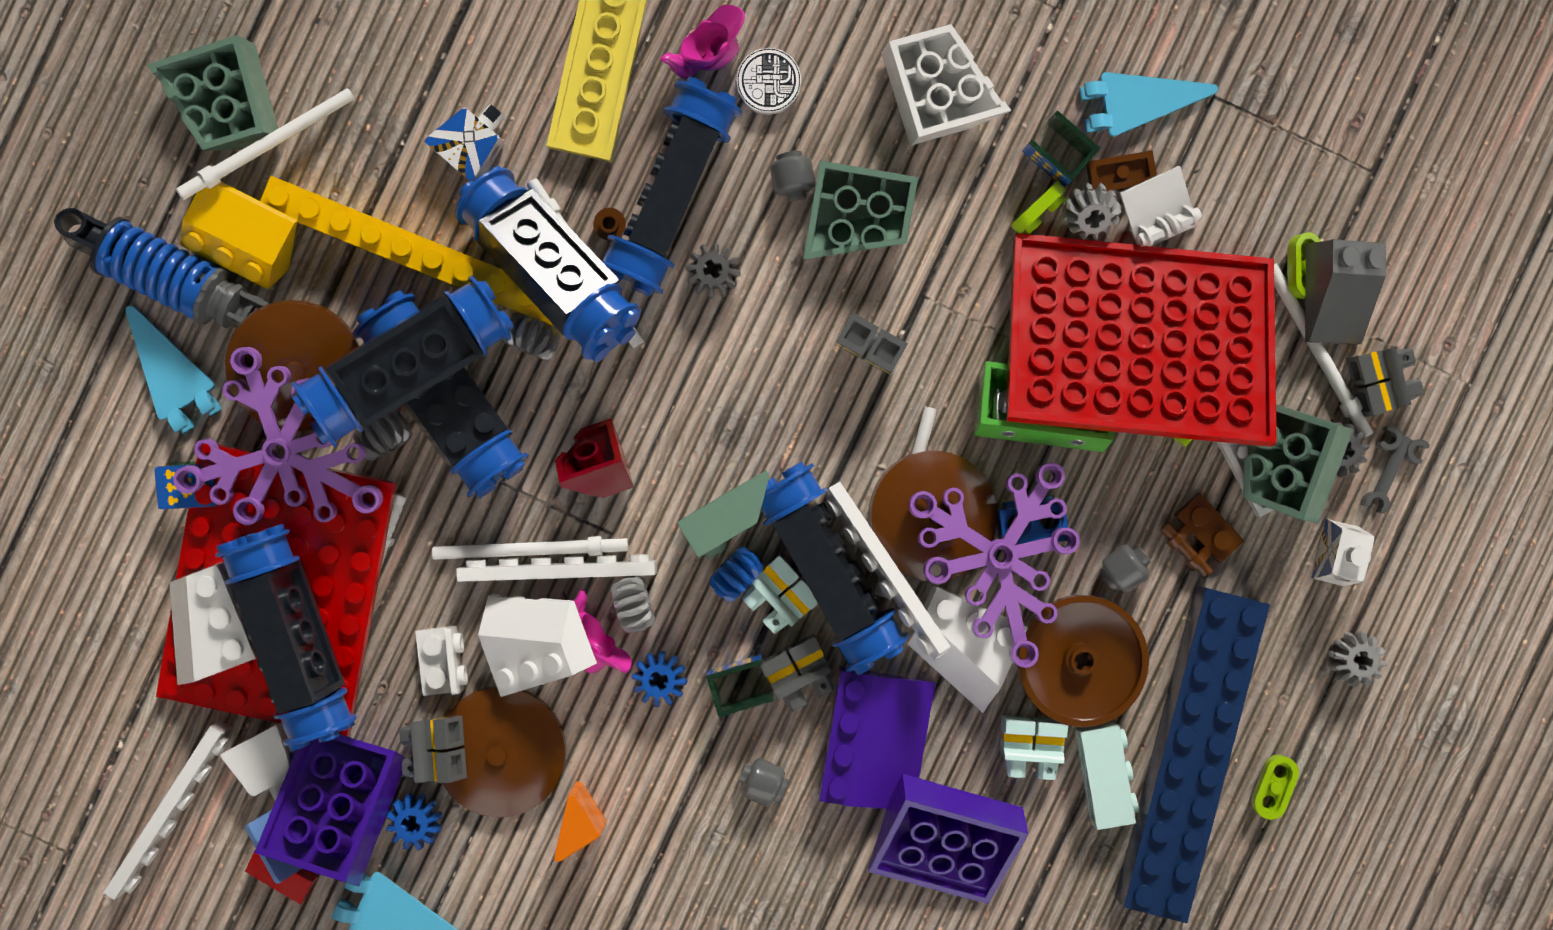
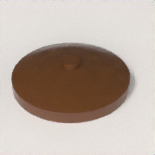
M300 300L274 302L249 314L234 331L225 357L227 382L241 380L245 383L247 390L250 391L246 376L237 373L232 368L230 362L232 353L242 347L255 348L261 354L262 365L259 371L264 386L268 381L267 373L272 367H287L291 372V380L287 385L281 386L272 405L278 427L282 430L295 403L291 396L292 383L312 378L319 373L318 367L321 366L333 385L336 386L324 367L360 345L358 340L352 335L353 331L329 309L318 304ZM247 354L245 363L251 367L254 359L250 354ZM280 370L275 372V379L278 382H282L284 379V375ZM233 384L230 390L234 396H237L239 388ZM237 401L249 415L261 422L257 410ZM310 411L305 414L298 431L313 429L311 423L316 420Z
M923 451L910 454L890 466L874 487L869 502L868 524L903 575L928 581L923 574V566L928 559L942 557L949 561L983 553L961 538L938 542L936 546L931 548L921 546L917 539L920 530L943 527L930 518H916L910 513L908 501L917 492L926 491L931 493L937 501V507L950 515L949 507L945 506L942 501V495L949 488L960 489L964 495L962 505L967 526L988 540L993 541L997 527L995 496L985 476L968 460L943 451ZM950 492L948 494V501L951 504H956L958 495L955 492ZM923 499L916 501L917 510L922 512L926 509V502ZM927 531L923 535V540L926 544H931L934 536L931 532ZM938 564L932 565L930 569L931 574L934 577L939 576L941 567ZM969 570L953 573L949 580L961 576Z
M1071 595L1051 602L1050 604L1054 605L1057 609L1055 621L1052 623H1042L1034 615L1026 625L1027 641L1036 645L1039 656L1037 662L1031 667L1017 666L1018 677L1025 694L1042 713L1065 725L1092 727L1116 719L1133 705L1147 679L1149 653L1142 630L1133 617L1123 608L1100 597ZM1048 607L1042 609V617L1048 619L1051 616V610ZM1021 647L1017 651V656L1019 659H1024L1027 655V650Z
M492 686L469 694L448 712L445 717L460 715L463 717L465 745L449 749L465 748L467 778L442 784L459 804L477 814L501 818L525 813L539 805L549 796L557 785L564 769L566 739L559 719L542 699L526 690L501 697L497 686Z

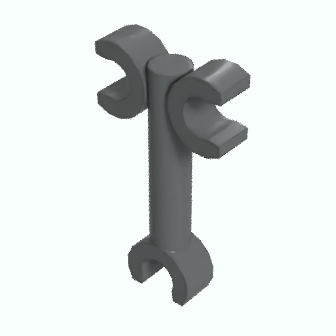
M1384 426L1382 429L1391 434L1392 440L1389 444L1383 441H1377L1375 444L1381 450H1392L1374 491L1366 493L1361 499V505L1369 507L1372 500L1377 498L1379 506L1376 512L1380 514H1385L1390 507L1387 493L1403 459L1411 464H1421L1423 460L1414 455V448L1418 446L1428 449L1430 446L1425 440H1412L1409 437L1403 436L1401 431L1395 426Z

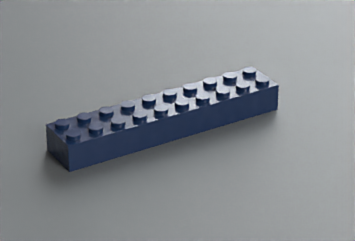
M1195 585L1138 805L1139 812L1135 816L1136 823L1133 824L1115 894L1116 899L1124 908L1188 923L1270 604Z

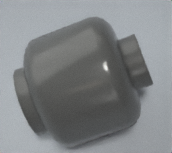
M790 151L776 156V161L770 166L775 193L779 196H787V201L789 202L807 198L806 192L812 190L816 183L811 159L802 155L801 151Z
M1122 545L1102 560L1103 569L1100 573L1113 591L1117 592L1120 590L1124 593H1129L1149 578L1150 573L1147 565L1151 561L1140 547L1134 550L1129 545Z
M758 758L752 765L747 763L744 765L738 782L743 783L741 793L744 797L767 807L773 802L779 803L787 787L788 779L784 778L785 771L782 767L765 759Z

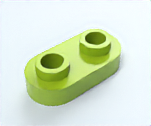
M1057 181L1010 225L1016 233L1021 234L1024 231L1026 234H1030L1042 223L1039 216L1046 209L1052 213L1066 200L1062 195L1066 188Z
M1311 232L1293 236L1287 247L1288 288L1291 294L1299 299H1305L1306 244L1321 242L1319 237Z
M1277 754L1269 757L1263 765L1251 796V805L1254 811L1265 819H1277L1287 809L1299 778V768L1292 759L1285 755ZM1282 765L1283 772L1275 776V768ZM1266 796H1271V803L1264 806L1263 799Z

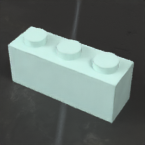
M1113 721L1092 727H1074L1091 824L1097 830L1135 824L1134 813L1139 812V806L1135 793H1131L1129 781L1133 780V771L1130 762L1125 761L1124 749L1128 748L1125 730L1120 729V726Z

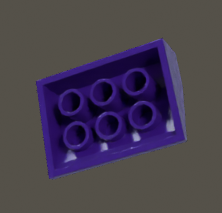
M839 666L818 790L819 801L851 807L887 809L890 797L902 774L920 777L935 682L874 671H866L857 675L855 670L847 672L844 666Z
M339 735L322 743L319 742L318 738L311 740L309 745L295 751L254 853L359 887L401 779L402 762L406 757L396 751L344 735Z
M902 774L890 797L870 859L868 872L989 904L1029 835L1023 807Z

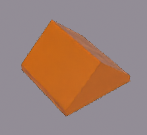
M576 781L568 794L553 861L561 862L599 838L606 825L607 820L582 782Z

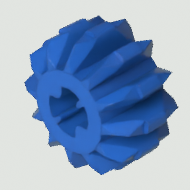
M745 546L739 547L710 577L709 585L720 598H724L727 602L734 601L763 571V564L759 557Z
M665 651L659 652L658 661L655 660L651 652L647 653L646 660L649 665L639 660L636 663V667L643 673L635 672L632 674L633 680L642 682L633 688L634 692L646 691L641 699L644 703L649 700L650 696L655 697L654 707L660 706L661 697L664 698L667 705L673 704L671 693L681 697L683 691L676 685H686L688 680L685 677L677 676L686 670L684 665L676 668L673 667L678 657L673 655L669 662H666ZM658 671L660 676L666 674L668 678H666L664 686H661L659 682H652L655 676L654 672Z
M412 793L407 794L404 801L397 799L393 803L395 810H390L386 815L389 820L393 821L386 826V831H396V835L392 838V843H396L400 839L404 840V850L409 849L412 843L417 850H421L424 847V842L432 844L436 840L434 833H439L442 830V825L436 822L443 817L442 812L432 811L437 802L433 800L427 805L425 804V794L419 795L416 800ZM412 816L417 817L416 823L419 824L417 827L412 826L413 820L410 819Z

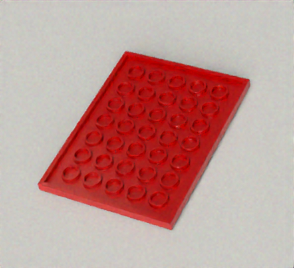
M1015 233L1012 256L1006 421L1266 447L1274 446L1277 443L1274 258L1154 246L1142 247L1141 245Z
M206 443L202 446L204 454L209 455L211 451L210 446ZM217 444L219 449L236 458L253 453L252 451ZM198 457L196 459V464H201L202 468L216 464L208 459L202 460ZM265 463L240 471L232 487L234 497L230 502L222 505L216 504L213 507L188 508L176 580L222 563V557L215 556L218 553L216 546L283 524L285 530H290L286 537L293 556L300 557L299 560H301L345 681V685L342 687L347 688V693L344 694L350 714H354L397 482L327 468L360 486H376L382 493L383 501L377 510L370 513H362L354 507L352 497L322 482L328 501L333 502L337 507V515L328 522H320L314 516L315 506L305 476L302 471L293 467L298 485L304 487L307 491L308 497L306 502L296 507L289 506L285 502V490L279 472H277L262 502L265 509L262 519L256 523L244 525L235 519L233 514L234 505L240 499L249 497ZM221 477L214 479V486L218 484ZM203 485L200 490L196 491L195 498L197 502L202 505L211 504L213 501L210 498V491L213 487ZM219 488L218 496L222 500H225L226 492ZM293 490L291 497L294 501L299 502L300 494L298 491ZM370 492L365 494V500L373 504L375 501L374 495ZM249 504L247 507L249 514L255 515V506ZM322 506V515L324 517H329L330 509L326 506ZM171 609L156 697L282 724L281 719L274 718V713L277 710L275 704L270 699L269 688L264 674L258 666L257 658L198 681L177 685ZM352 727L339 731V734L348 737L351 734Z

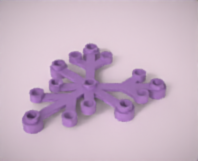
M252 347L236 349L231 355V366L237 373L246 376L250 391L247 390L245 383L241 380H231L224 384L223 394L228 400H237L258 411L267 440L264 442L262 450L237 458L219 449L217 443L212 439L198 441L194 446L195 455L202 460L208 459L216 464L202 469L193 465L178 469L173 477L176 489L186 494L196 492L203 487L205 481L221 477L218 484L211 489L210 498L215 504L222 505L233 499L234 490L232 487L241 470L265 463L249 497L240 499L234 505V517L241 524L250 525L262 519L265 512L262 502L277 472H279L285 490V502L292 507L306 502L308 497L307 491L304 487L298 485L293 467L302 471L305 476L315 506L314 516L318 521L328 522L337 515V507L333 502L328 501L322 482L352 497L353 505L359 512L370 513L377 510L382 504L383 496L376 486H360L327 469L347 462L354 464L362 461L366 456L365 447L361 443L354 442L345 446L343 450L311 460L299 454L298 452L317 446L326 448L332 444L330 441L323 444L315 432L314 434L293 440L305 416L296 403H294L280 432L272 405L281 386L287 385L290 382V370L285 366L272 367L267 373L268 381L264 386L259 371L262 365V357L259 351ZM247 354H250L254 359L251 367L245 363ZM277 370L282 371L284 375L282 382H278L275 379V372ZM308 379L298 380L296 383L300 385ZM233 384L239 388L237 396L231 393L230 388ZM294 386L291 389V396L297 392ZM204 443L210 446L211 451L209 455L204 454L202 451ZM278 445H281L285 450L283 457L278 456L276 453ZM352 447L359 450V457L357 459L352 458L350 455ZM189 473H193L195 475V484L189 482ZM219 488L225 490V500L219 498ZM293 490L299 492V502L292 499L291 493ZM367 492L374 495L375 501L373 504L365 500ZM249 504L255 506V515L249 514L247 510ZM322 506H326L330 509L329 517H324L322 515Z
M1052 462L1039 466L1035 474L1037 483L1029 496H1027L1026 492L1028 482L1024 475L1016 473L1007 477L1005 486L1013 494L1017 516L1003 539L990 541L967 526L962 505L964 495L958 488H949L942 495V501L945 506L949 507L950 515L937 507L935 497L929 492H917L908 501V509L914 517L930 518L943 527L920 530L917 539L921 546L931 548L936 546L938 542L961 538L983 552L949 561L942 557H932L923 566L924 577L931 583L942 584L948 581L953 573L985 566L976 583L969 586L964 593V598L968 604L978 606L985 602L986 592L996 575H998L1000 588L982 618H978L972 623V632L979 638L990 637L994 631L993 625L1005 607L1013 640L1009 656L1015 665L1025 668L1031 667L1037 662L1039 652L1034 643L1027 641L1019 604L1035 613L1037 620L1042 623H1052L1055 621L1057 609L1054 605L1043 603L1016 586L1011 571L1027 580L1031 589L1043 591L1050 584L1049 575L1044 571H1036L1018 558L1053 550L1059 554H1071L1078 549L1080 544L1079 535L1075 530L1059 528L1052 533L1051 537L1015 545L1030 521L1048 517L1052 519L1061 518L1067 511L1066 504L1061 499H1051L1046 504L1040 505L1048 490L1060 487L1065 479L1063 468L1059 464ZM1046 470L1050 471L1053 475L1050 483L1043 479V474ZM1015 477L1021 480V487L1018 490L1014 489L1011 485ZM950 492H955L958 495L956 504H951L948 501V494ZM918 499H923L926 502V509L922 512L916 508V501ZM1054 502L1060 506V512L1057 515H1054L1050 509ZM927 531L931 532L934 536L931 544H926L923 540V535ZM1061 535L1067 537L1068 542L1065 547H1061L1058 544V538ZM998 549H1001L1005 554L1001 562H998L994 556ZM934 564H938L941 567V573L937 577H934L930 571ZM1038 574L1044 579L1040 587L1034 584V578ZM974 589L980 592V599L976 602H973L970 598V593ZM1045 607L1051 610V616L1048 619H1044L1041 615V611ZM981 622H985L988 626L985 634L978 632L977 627ZM1021 647L1027 650V655L1024 659H1019L1017 656V651Z

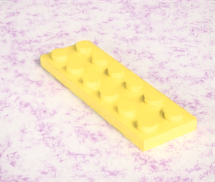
M579 0L546 146L549 149L612 162L648 0Z

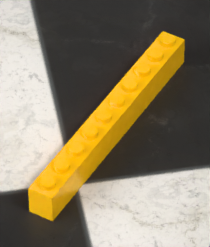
M270 175L260 202L298 220V224L459 289L469 283L468 277L473 276L478 282L486 281L496 299L492 300L493 303L539 319L555 327L502 269Z

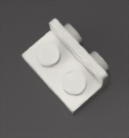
M457 626L415 631L423 696L445 693L454 695L462 692L464 685L468 683V673L466 666H461L460 653L464 652V639L462 633H458Z

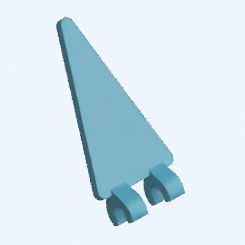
M1104 72L1100 76V81L1084 83V87L1079 88L1081 101L1102 97L1105 113L1090 115L1089 119L1084 120L1086 133L1108 129V134L1111 137L1118 136L1212 96L1218 91V87L1215 84Z
M127 306L125 310L157 417L162 420L168 419L174 432L178 433L181 431L182 434H185L195 428L190 417L182 410L185 407L196 402L200 412L203 415L208 413L211 417L223 410L216 398L210 393L215 389V383L136 307Z
M374 872L371 878L364 873L359 887L346 883L344 888L353 892L364 893L360 904L357 907L347 900L340 899L331 916L336 921L351 923L349 930H458L380 872Z

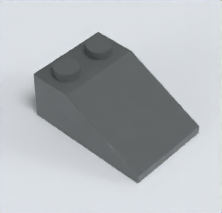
M1332 239L1306 244L1305 342L1362 344L1386 277V243Z

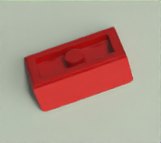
M254 852L245 870L248 874L300 905L318 878V875L301 869L283 882L276 884L260 855Z

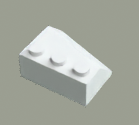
M952 24L889 41L881 52L910 146L971 129L1011 111L1006 102H1002L992 88L994 85L988 76H984L973 60L974 56Z
M224 562L169 582L177 685L195 682L258 658L252 641L247 636L246 624L240 608L234 600V591L231 585L238 582L225 584L229 576Z
M933 584L925 601L924 608L951 647L944 655L933 660L930 654L925 655L916 641L918 636L914 630L907 644L983 713L1001 689L1012 664L1009 650L1013 640L1008 618L1000 614L993 625L994 631L992 635L988 638H979L972 632V623L976 619L982 618L987 608L980 605H970L966 602L965 598ZM985 622L979 623L977 627L980 634L987 632L988 626Z
M499 594L488 595L478 637L501 697L572 676L597 664L574 601L547 598L534 600L525 599L523 596L510 598L501 597Z

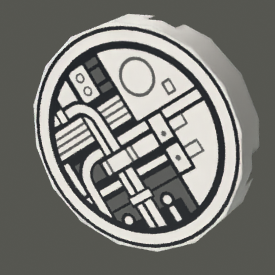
M774 48L756 50L748 55L739 66L736 79L738 93L745 104L756 113L766 115L781 113L788 109L799 96L801 86L799 67L794 59L782 50Z

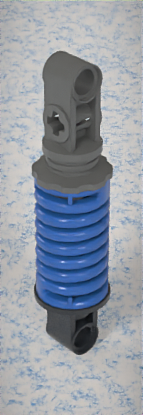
M76 208L63 209L55 217V228L70 247L90 256V268L93 273L113 278L119 284H125L128 288L137 290V292L144 296L148 295L152 300L159 301L162 305L171 307L176 312H182L199 325H205L213 319L221 327L229 328L233 326L237 328L249 314L269 304L255 295L248 294L247 287L231 283L232 274L230 270L221 267L214 268L211 262L202 261L199 256L190 255L187 250H179L175 244H168L164 239L156 238L154 234L146 233L140 227H134L124 217H117L106 224ZM81 225L77 231L69 232L72 226Z

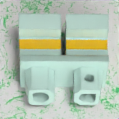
M780 554L763 569L753 581V585L742 597V600L753 611L765 600L774 607V610L762 620L772 633L778 632L788 624L792 627L803 615L818 605L807 583L801 577L799 578L798 573ZM793 582H795V583H794L791 587H789L781 596H778V595H779L780 593H782L788 586H790Z
M1001 715L1000 754L1005 759L1007 776L1015 778L1025 777L1026 761L1037 762V778L1055 780L1059 764H1064L1063 751L1065 738H1067L1068 725L1051 718L1033 717L1032 719L1031 717Z

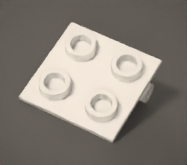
M1180 166L1120 193L1135 243L1142 247L1154 246L1197 226L1198 221L1202 219L1199 208L1193 209Z

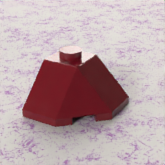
M612 418L581 428L573 437L575 443L567 453L561 452L555 460L561 488L600 498L634 488L629 466Z

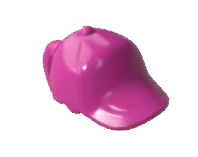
M723 5L717 8L707 20L700 22L697 29L683 39L679 54L668 52L661 56L660 61L668 64L670 69L682 79L692 77L699 70L713 71L723 68L738 54L739 43L736 36L745 19L744 11L734 5Z
M580 589L573 601L597 664L584 671L597 673L605 666H610L618 671L627 673L631 668V657L626 651L615 645V640L604 632L601 624L595 617L585 612L587 595L583 589Z

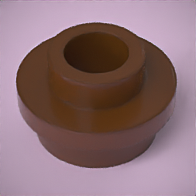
M604 208L596 214L593 227L600 238L609 241L607 239L608 235L619 238L623 235L626 229V220L619 210ZM608 218L615 220V226L612 229L604 228V221Z

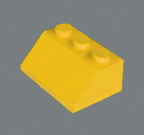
M221 182L211 189L206 187L196 193L182 220L180 246L269 290L289 270L298 220Z

